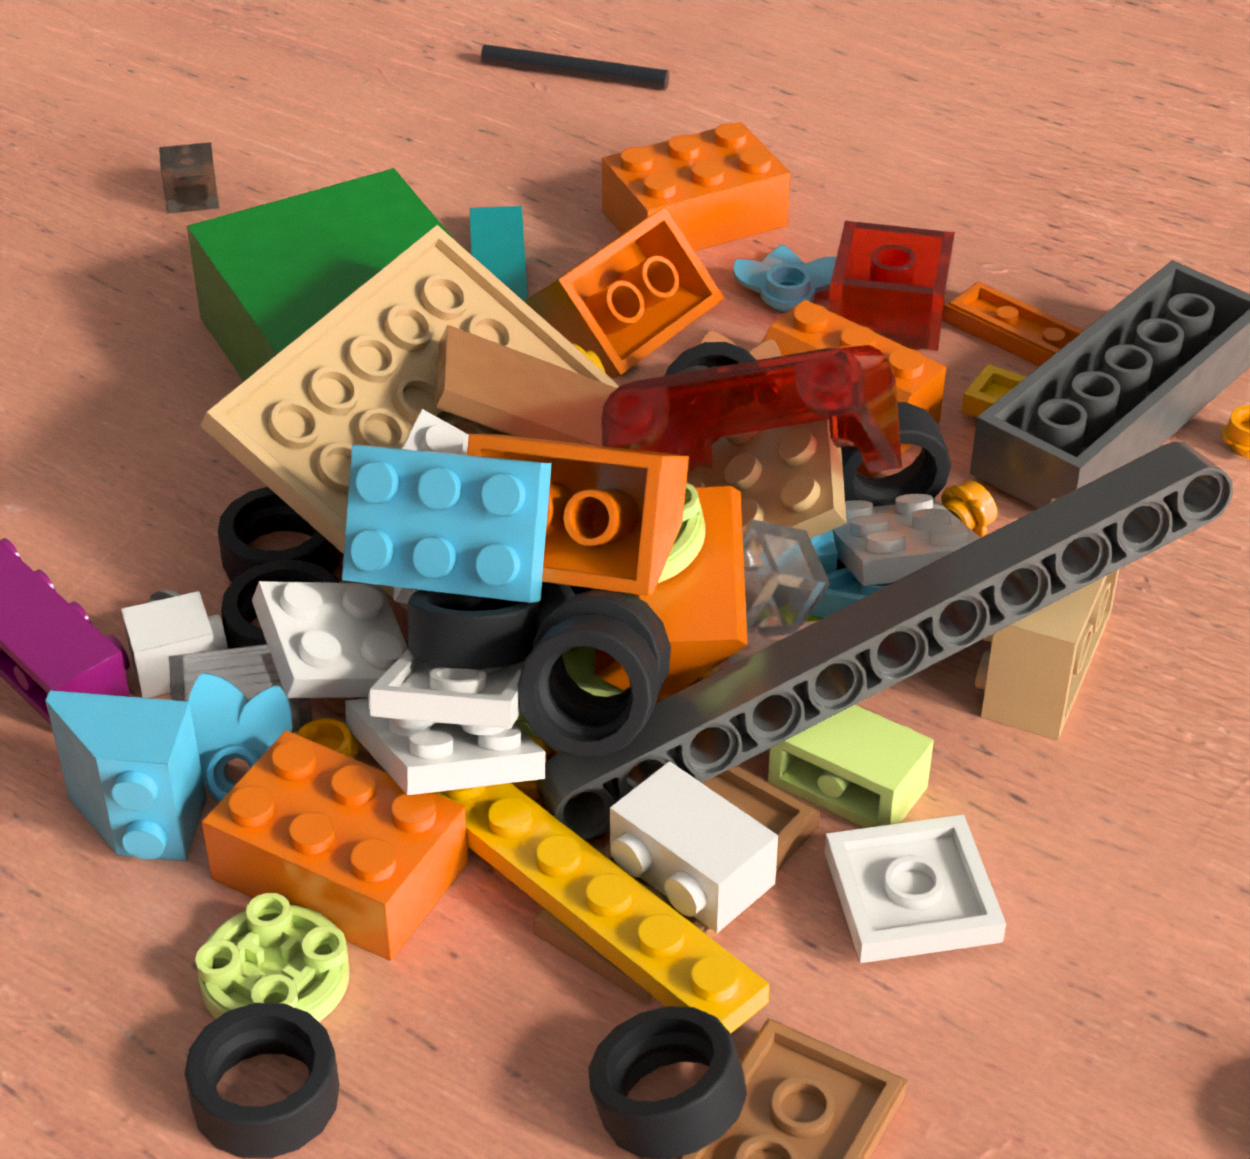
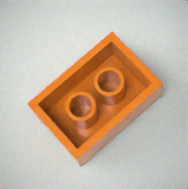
M742 122L723 123L715 129L691 135H676L668 141L644 147H629L621 153L602 157V211L622 234L666 206L693 250L697 251L788 226L791 172Z
M287 730L284 731L201 822L211 878L252 898L265 893L283 895L287 898L290 905L306 907L328 918L343 932L347 942L389 961H392L469 863L464 805L433 792L407 795L388 773Z

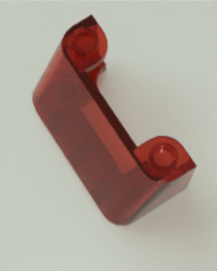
M848 345L632 381L619 386L613 391L603 406L601 417L602 446L689 456L688 475L696 467L700 469L713 468L711 438L829 420L830 439L836 448L849 445L857 448L870 473L902 468L896 378L887 357L879 349L870 345Z

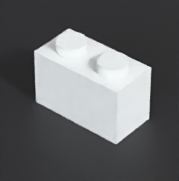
M670 761L610 807V856L614 858L618 866L630 876L640 877L665 895L673 907L680 913L689 917L694 916L716 933L775 884L778 835Z

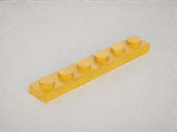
M511 783L433 792L465 806L467 846L663 1005L695 1007L716 1016L727 1030L732 1033L769 1003V983Z

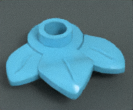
M779 245L762 262L736 259L734 261L733 273L735 279L741 285L759 292L761 299L767 305L779 312L787 313L803 300L812 303L816 293L834 287L839 282L841 276V263L838 257L830 256L805 264L787 246Z
M205 672L198 676L192 687L188 701L190 702L203 781L210 794L218 801H221L238 783L228 774L227 767L230 760L236 758L243 759L251 768L285 730L292 732L293 724L290 703L285 692L278 685L261 691L248 701L244 693L230 681Z

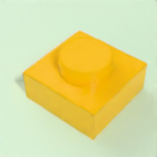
M987 364L964 392L961 412L978 417L1024 380L1026 376Z

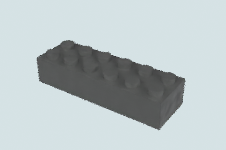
M1170 261L977 417L970 474L1039 509L1050 503L1052 498L1058 499L1157 449L1250 367V294L1176 261Z

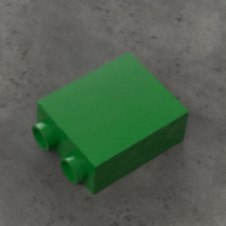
M394 168L187 225L200 318L243 382L436 225L443 229L450 237L452 236Z

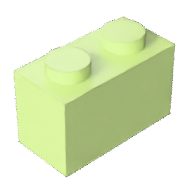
M853 705L770 748L768 783L864 828L898 824L902 822L928 787L934 739L860 706Z

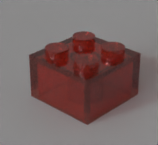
M845 220L830 283L828 311L860 326L867 327L873 332L909 349L938 351L949 289L955 232Z

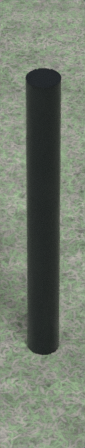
M487 44L483 45L481 51V62L483 64L665 90L669 83V70Z

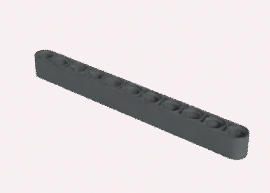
M1174 441L1162 445L655 704L653 713L645 727L628 746L605 757L577 758L562 752L555 754L545 762V779H538L536 781L538 792L547 810L556 819L585 841L596 838L610 831V807L669 761L703 783L1212 522L1225 511L1230 503L1233 494L1232 481L1226 472L1185 442Z

